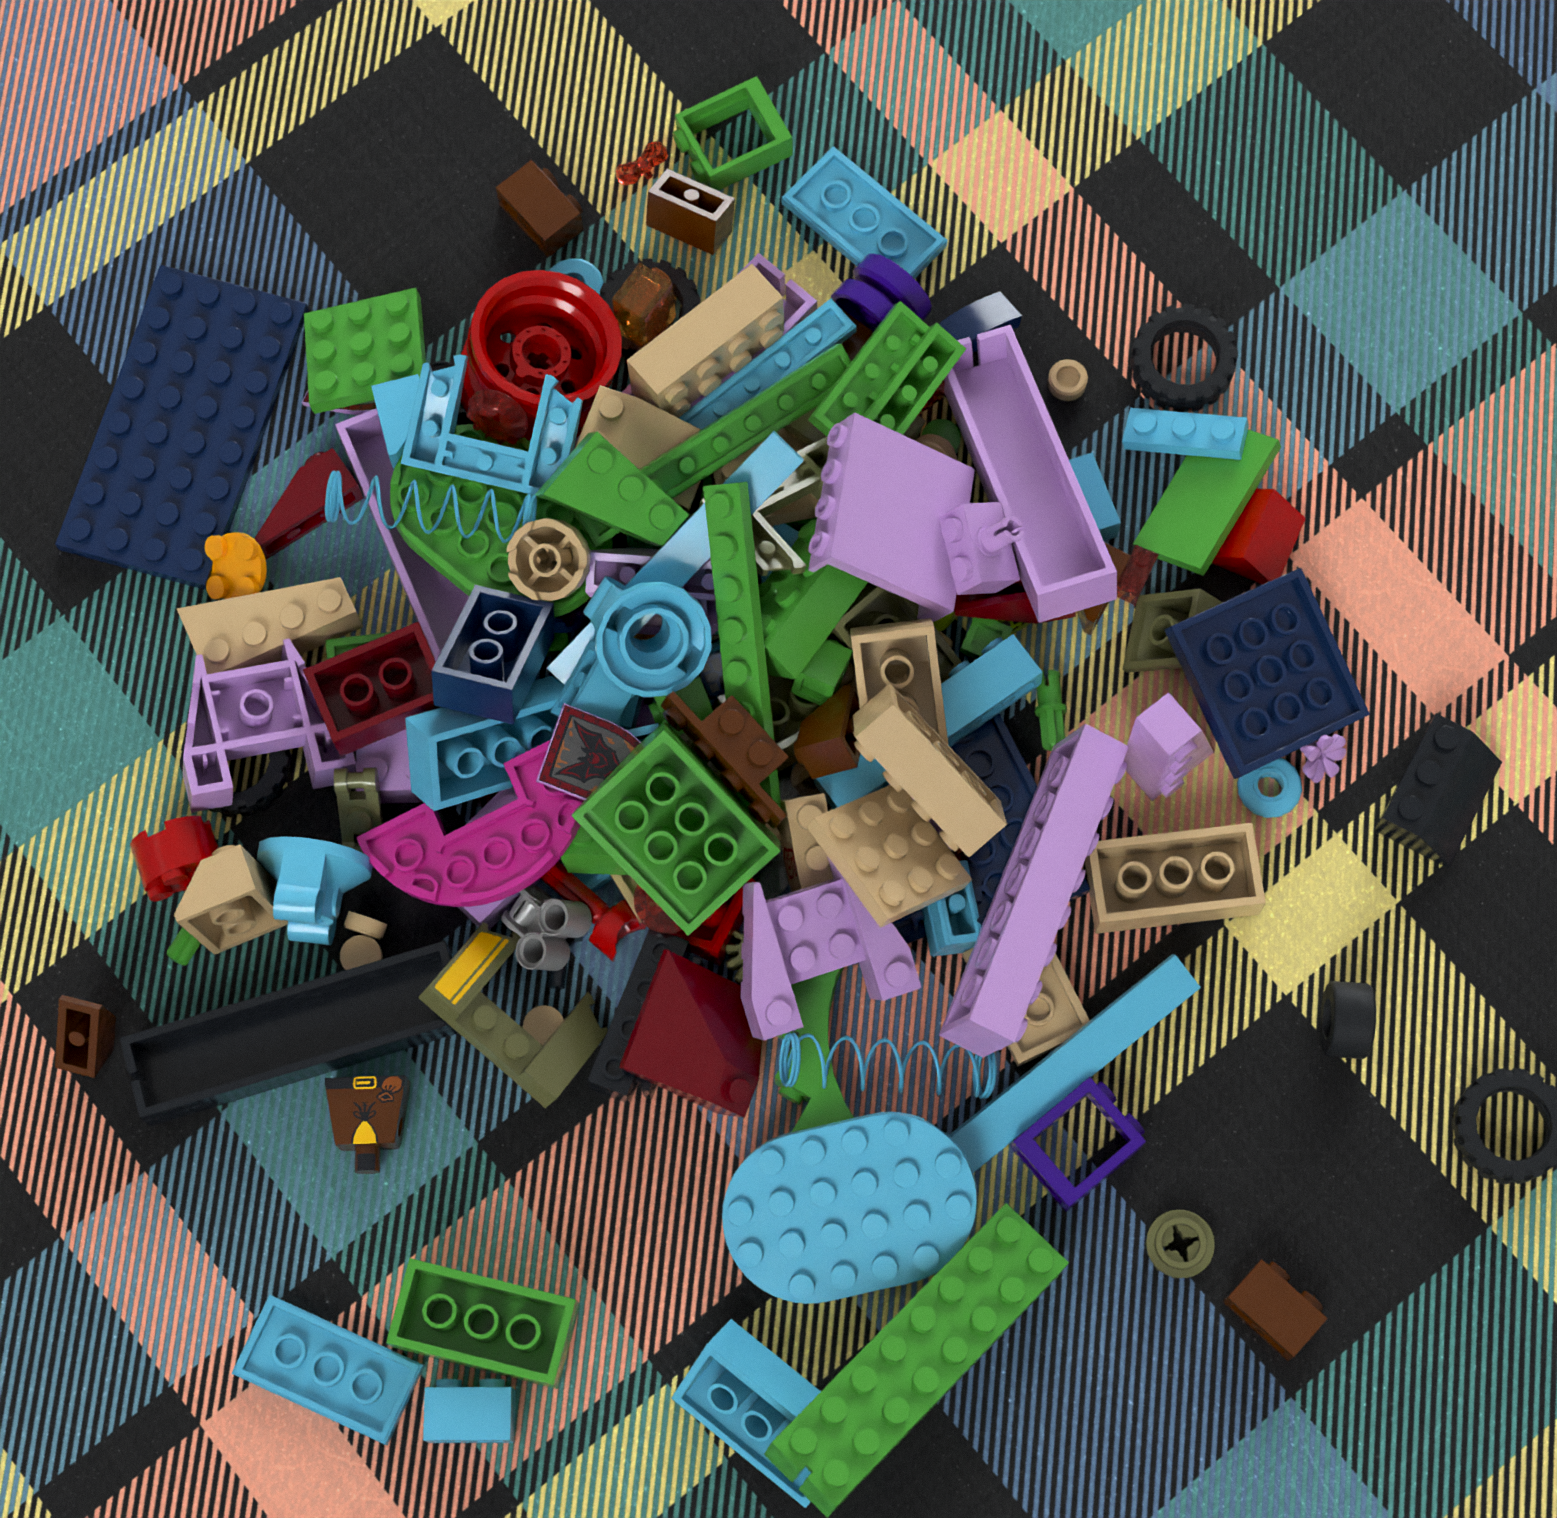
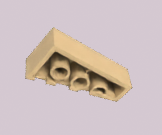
M341 577L177 608L196 654H202L207 674L282 661L284 639H290L298 653L302 655L326 644L325 640L340 638L363 627Z

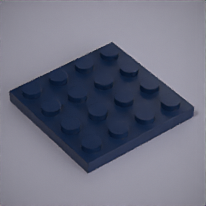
M1298 568L1164 630L1234 779L1318 740L1323 735H1329L1370 715L1302 568Z

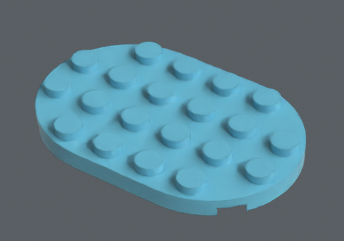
M902 1112L873 1113L783 1134L768 1140L752 1151L734 1173L725 1194L722 1212L724 1237L730 1254L739 1269L753 1284L763 1291L794 1303L813 1304L829 1302L916 1282L941 1270L964 1246L970 1235L976 1214L977 1189L975 1177L966 1155L947 1132H943L935 1125L925 1121L924 1118Z

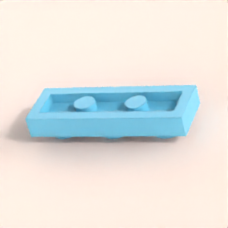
M1130 408L1122 442L1125 450L1241 460L1249 425L1245 417Z

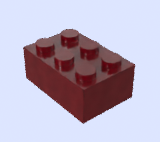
M415 622L303 669L328 732L340 756L405 730L406 717L441 708L435 706L433 700L431 670L436 661L419 622Z

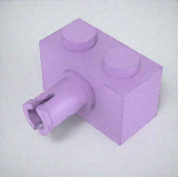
M1001 502L963 503L939 517L941 533L945 542L957 595L996 593L1020 580L1011 543L1022 539L1024 530H1019L1013 534L1012 531L1023 526V524L1015 516L1009 515L1005 517Z

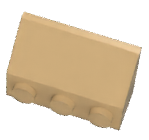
M240 844L237 846H222L213 851L212 856L200 861L174 913L176 922L214 955L288 925V921L274 919L273 901L277 885L275 879Z

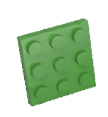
M416 288L304 313L309 405L314 414L374 401L371 387L373 385L416 374L419 375L420 379L422 365L426 363L421 297Z

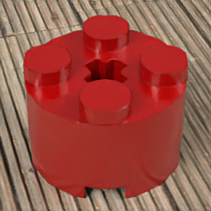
M199 815L179 817L165 821V830L149 837L146 830H144L132 839L130 847L144 890L147 892L150 901H161L172 896L173 893L186 891L200 861L212 856L213 851L219 848L210 820L203 822L202 816Z

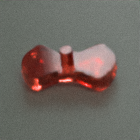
M659 141L648 143L638 159L616 167V178L622 185L635 184L643 174L646 179H651L653 177L650 171L652 167L665 162L668 158L666 147Z

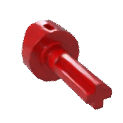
M558 861L540 878L564 900L581 901L588 906L592 915L591 923L595 924L589 942L612 962L615 961L616 945L630 933L645 930L649 923V919H644L645 921L639 923L625 899L609 908L607 903L576 876L568 873L566 868Z

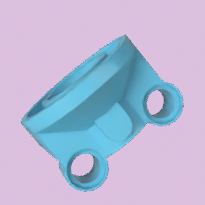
M605 576L583 610V613L591 620L595 628V653L606 676L623 691L638 696H667L672 691L676 692L688 686L704 669L712 649L711 625L701 604L683 588L665 582L638 583L628 588L617 580ZM647 614L661 615L662 626L654 637L647 640H639L629 634L631 625L637 619Z
M272 837L259 842L257 860L277 881L273 901L274 919L288 921V940L331 946L343 893L369 880L371 877L373 865L369 862L370 858L366 854L333 842L303 837Z

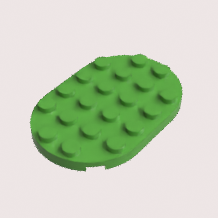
M480 421V424L456 425L454 434L524 451L529 450V440L516 431L500 424ZM402 456L400 457L390 482V504L394 523L401 512L411 482L416 480L422 520L426 530H431L440 514L449 486L454 484L461 526L464 534L468 535L477 521L488 490L492 488L495 494L501 535L503 539L509 537L527 493L401 464ZM413 487L406 510L396 528L403 540L414 552L468 596H470L474 586L478 585L527 597L519 592L509 579V552H506L510 541L506 544L502 543L497 535L491 494L477 530L471 537L465 539L457 526L452 492L439 525L432 533L425 534L418 520ZM537 496L536 520L552 518L566 521L581 532L588 542L589 550L613 549L612 537L599 546L592 547L570 509ZM522 516V518H521V521H520V523H519V526H518L517 530L522 527V524H523V516ZM586 579L582 586L568 597L547 601L554 603V618L575 610L590 599V596L585 592Z

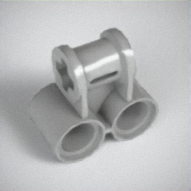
M531 884L520 891L519 898L510 911L503 913L501 920L510 930L521 937L516 945V957L522 967L533 970L558 971L567 964L570 958V948L566 938H579L589 931L592 922L591 911L581 901L552 899L544 890Z

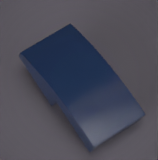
M997 292L963 307L944 319L939 325L956 340L970 337L973 353L978 351L977 334L1011 325L1012 329L1018 328L1022 315L1001 292Z

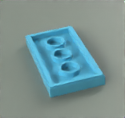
M834 146L781 197L782 204L856 266L868 254H879L895 262L915 279L947 247L948 240Z
M269 1295L231 1374L388 1445L424 1365Z

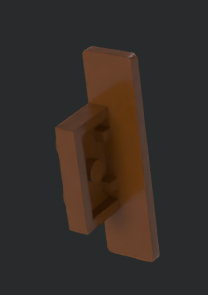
M674 691L667 695L661 704V707L665 710L663 715L666 721L675 730H683L693 741L691 746L695 753L703 761H711L721 772L720 778L724 785L735 794L739 792L750 804L748 809L757 821L763 825L768 823L773 829L779 825L786 817V814L759 784L788 759L787 754L733 695L703 721L693 713Z

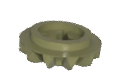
M1187 1210L1168 1211L1160 1215L1149 1228L1146 1236L1147 1256L1158 1271L1171 1278H1191L1202 1272L1210 1263L1215 1248L1214 1236L1209 1225L1199 1215ZM1173 1227H1175L1176 1232L1179 1233L1182 1239H1197V1241L1186 1248L1185 1258L1187 1262H1184L1183 1256L1180 1257L1177 1250H1163L1174 1240Z

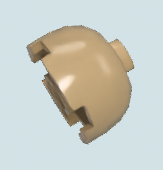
M543 518L527 522L514 532L507 545L506 552H509V579L519 592L532 600L554 601L568 597L582 586L590 571L591 553L587 540L576 527L563 520Z

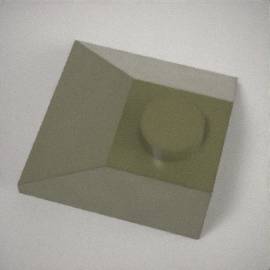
M1202 589L1138 595L1122 670L1130 673L1182 668L1164 630L1223 602Z

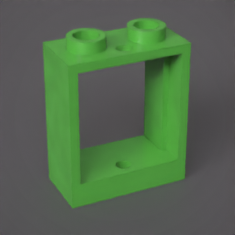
M757 76L675 115L676 131L672 132L678 149L681 153L688 152L693 161L690 162V168L697 182H705L706 186L717 191L793 156L792 136ZM749 109L768 143L713 169L694 134Z

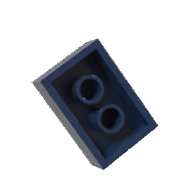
M475 585L431 670L434 705L514 724L555 638L554 603L532 600L529 597Z

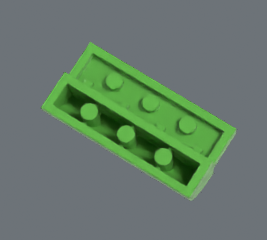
M899 301L891 308L809 417L808 421L828 437L831 428L836 423H840L853 413H857L903 435L966 348L937 322L929 327L906 305Z

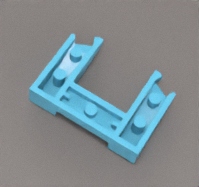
M455 355L453 356L455 366L432 371L429 362L423 363L401 464L533 495L537 493L574 450L583 401L577 397L571 403L554 388L559 382L554 376L545 375L529 450L524 451L454 434L468 356Z

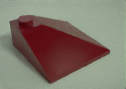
M664 949L619 1068L717 1114L745 1118L759 1080L762 1040L752 1037L741 1000V986L670 950Z

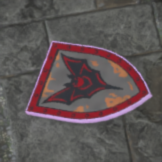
M564 703L536 782L586 800L641 742L621 726Z

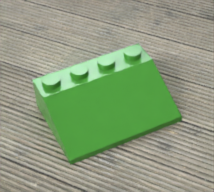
M663 721L635 747L571 815L688 936L781 851L779 839L765 825L754 818L748 807L735 793L724 785L713 770L666 721Z

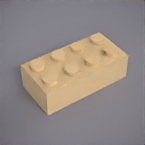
M753 264L749 265L627 359L632 393L636 397L679 418L689 410L693 401L701 395L705 397L720 386L724 377L732 371L738 372L752 360V356L763 347L767 349L782 337L784 332L783 297Z
M890 683L853 715V735L857 739L854 743L856 749L869 762L876 759L885 769L882 774L887 782L897 792L904 789L914 799L911 805L923 820L928 822L932 818L942 829L939 835L953 851L956 852L960 848L970 857L1007 825L1000 799Z
M1253 823L1100 840L1091 855L1086 856L1084 861L1087 882L1090 887L1089 895L1095 934L1259 915L1266 904Z

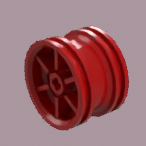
M545 270L519 272L501 279L490 287L476 306L461 355L468 356L461 403L469 418L475 424H480V421H488L503 425L516 431L531 442L545 375L548 374L554 376L559 381L554 388L571 403L577 397L583 401L577 432L578 437L582 432L599 386L610 387L621 359L622 336L618 321L611 308L594 289L580 280L560 272ZM510 333L513 342L506 343L501 340L500 336ZM571 349H575L580 354L581 359L575 360L571 358Z

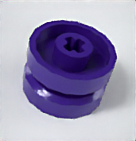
M873 253L865 256L855 267L853 279L843 281L831 295V299L840 308L869 328L872 334L891 308L899 301L906 305L922 321L931 313L932 308L926 292L906 270L892 260Z

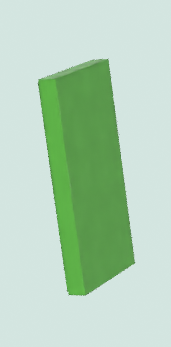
M1248 429L1241 460L1187 455L1133 543L1135 550L1204 576L1281 448L1279 440Z

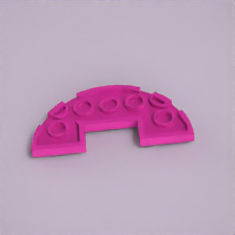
M549 740L503 763L518 799L449 834H446L437 810L433 811L423 803L356 837L363 853L370 858L369 862L393 885L410 896L432 904L450 907L484 905L520 892L541 878L557 863L579 830L580 824L571 815L585 800L536 782L550 742Z

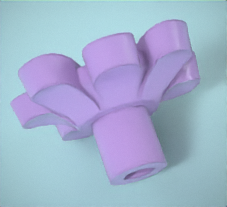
M1334 734L1332 737L1323 735L1319 738L1318 742L1314 741L1300 748L1307 758L1303 766V772L1314 783L1322 780L1324 772L1331 778L1338 773L1339 766L1334 762L1335 760H1342L1346 754V748H1343L1346 743L1345 738Z

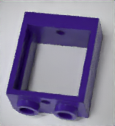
M1091 1077L1086 1079L1023 1132L1011 1145L1014 1153L1065 1212L1070 1210L1137 1153L1146 1142L1142 1137L1145 1131L1140 1123L1129 1113L1124 1116L1113 1104L1117 1101L1113 1092L1102 1081L1096 1084ZM1087 1096L1125 1139L1127 1144L1078 1186L1074 1187L1034 1140Z

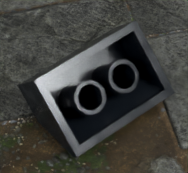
M1436 713L1420 739L1374 831L1449 868L1502 761L1473 731Z

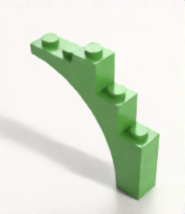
M844 967L791 984L804 1027L790 1033L794 1032L798 1038L806 1033L813 1035L820 1044L825 1065L830 1053L828 1044L829 1014L835 988ZM787 1033L779 1035L777 1037L783 1040L784 1036ZM803 1038L800 1041V1071L795 1085L785 1087L781 1082L779 1070L775 1075V1085L780 1087L778 1093L797 1105H800L802 1100L808 1103L792 1132L854 1118L845 1104L834 1076L832 1061H830L826 1088L823 1089L822 1068L818 1049L811 1038ZM791 1062V1066H790V1070H789L788 1079H789L790 1073H791L792 1062Z

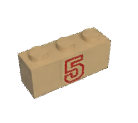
M825 793L809 794L781 800V808L785 812L786 817L778 825L782 837L781 846L791 892L834 879L827 854L807 829V825L814 817L828 812Z

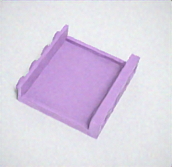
M853 413L840 423H836L831 428L827 437L829 451L827 462L821 473L823 486L821 498L815 508L817 521L815 533L809 543L811 557L808 570L815 572L827 564L919 604L917 618H932V621L935 622L954 611L957 594L945 542L941 533L939 517L963 503H970L975 469L862 415Z

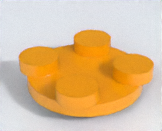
M242 532L208 537L204 548L206 555L213 562L211 576L206 583L208 595L216 600L260 593L266 580L267 566L263 550L258 542L250 535Z

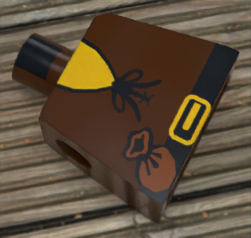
M405 1075L325 1078L335 1145L341 1151H355V1173H380V1150L399 1149L401 1146L410 1094V1081Z

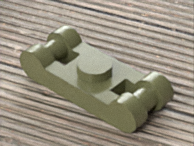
M377 767L364 768L363 772H349L348 768L334 769V790L337 795L342 845L363 853L356 839L357 835H362L384 824ZM363 788L364 791H351V789Z

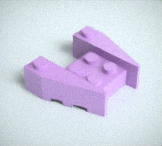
M290 639L283 640L282 661L207 674L202 654L196 655L183 755V779L191 813L232 805L233 783L227 762L229 760L303 747L313 789L333 786L334 769L348 768L349 772H355L356 762L353 752L340 756L331 739L303 672V669H306L305 662Z
M829 857L827 858L834 879L765 901L760 882H746L743 885L742 915H744V943H742L741 959H743L741 1000L753 1038L767 1040L804 1027L791 984L858 962L870 999L884 1001L922 988L910 947L894 924L890 923L884 927H879Z

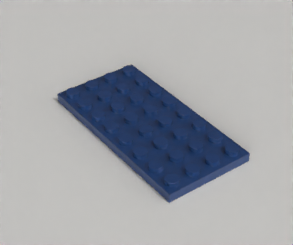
M160 265L55 543L56 547L61 551L206 590V583L211 576L213 562L205 553V541L210 536H223L229 533L303 328L304 313L309 311L307 303Z

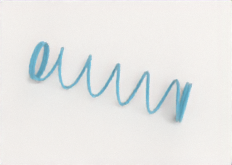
M333 470L327 483L325 518L329 523L336 522L340 508L344 519L349 525L353 526L357 523L367 508L374 485L376 486L379 514L382 523L389 530L396 527L400 522L413 487L418 520L425 534L432 533L439 525L451 492L453 493L457 526L465 539L471 537L477 530L490 494L495 528L502 543L506 544L511 540L522 516V526L527 522L536 521L537 496L529 493L523 501L511 534L507 539H503L499 529L495 494L491 488L485 496L472 531L466 535L460 522L456 488L452 484L449 486L436 523L431 530H426L420 510L418 485L416 480H413L397 520L392 526H389L383 514L379 478L377 475L371 481L358 517L354 521H349L343 503L342 475L340 471L336 472Z
M788 1032L784 1036L780 1048L779 1073L781 1082L785 1087L795 1085L800 1071V1041L803 1038L809 1037L815 1042L819 1052L822 1068V1088L825 1089L833 1053L841 1041L848 1040L854 1045L858 1055L861 1072L860 1090L863 1092L865 1090V1077L871 1056L880 1043L886 1042L890 1044L896 1056L899 1070L898 1091L901 1094L903 1092V1078L908 1060L917 1046L925 1045L930 1049L937 1070L936 1094L939 1096L942 1091V1074L946 1061L951 1052L961 1046L955 1044L948 1050L940 1067L936 1053L930 1044L924 1040L918 1041L909 1050L902 1065L896 1047L890 1040L883 1038L879 1039L872 1046L865 1064H863L858 1045L851 1037L846 1035L833 1045L825 1065L822 1049L813 1035L806 1033L798 1038L794 1032ZM790 1041H791V1042H792V1050H791L790 1055H789V1058H788V1049H789V1045H790ZM967 1050L973 1064L974 1097L986 1099L993 1092L996 1082L997 1062L995 1053L993 1052L988 1055V1081L983 1093L980 1074L983 1057L976 1054L974 1058L973 1053ZM791 1062H792L791 1073H790V1077H789V1079H788L789 1070H790V1066H791Z

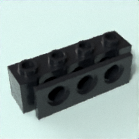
M651 926L587 1080L591 1090L627 1104L631 1103L637 1086L641 1087L644 1097L649 1099L653 1098L657 1085L619 1068L663 950H670L686 959H689L691 954L688 940ZM694 956L692 962L703 967L702 959Z

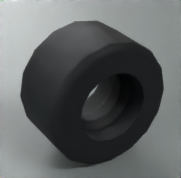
M1331 981L1325 988L1321 1004L1320 1040L1322 1050L1328 1057L1365 1059L1371 1052L1375 1037L1376 1001L1373 988L1367 983Z

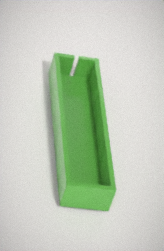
M1005 1203L771 1442L764 1455L792 1483L806 1467L811 1474L806 1478L799 1490L828 1518L1052 1284L1069 1262L1017 1212Z

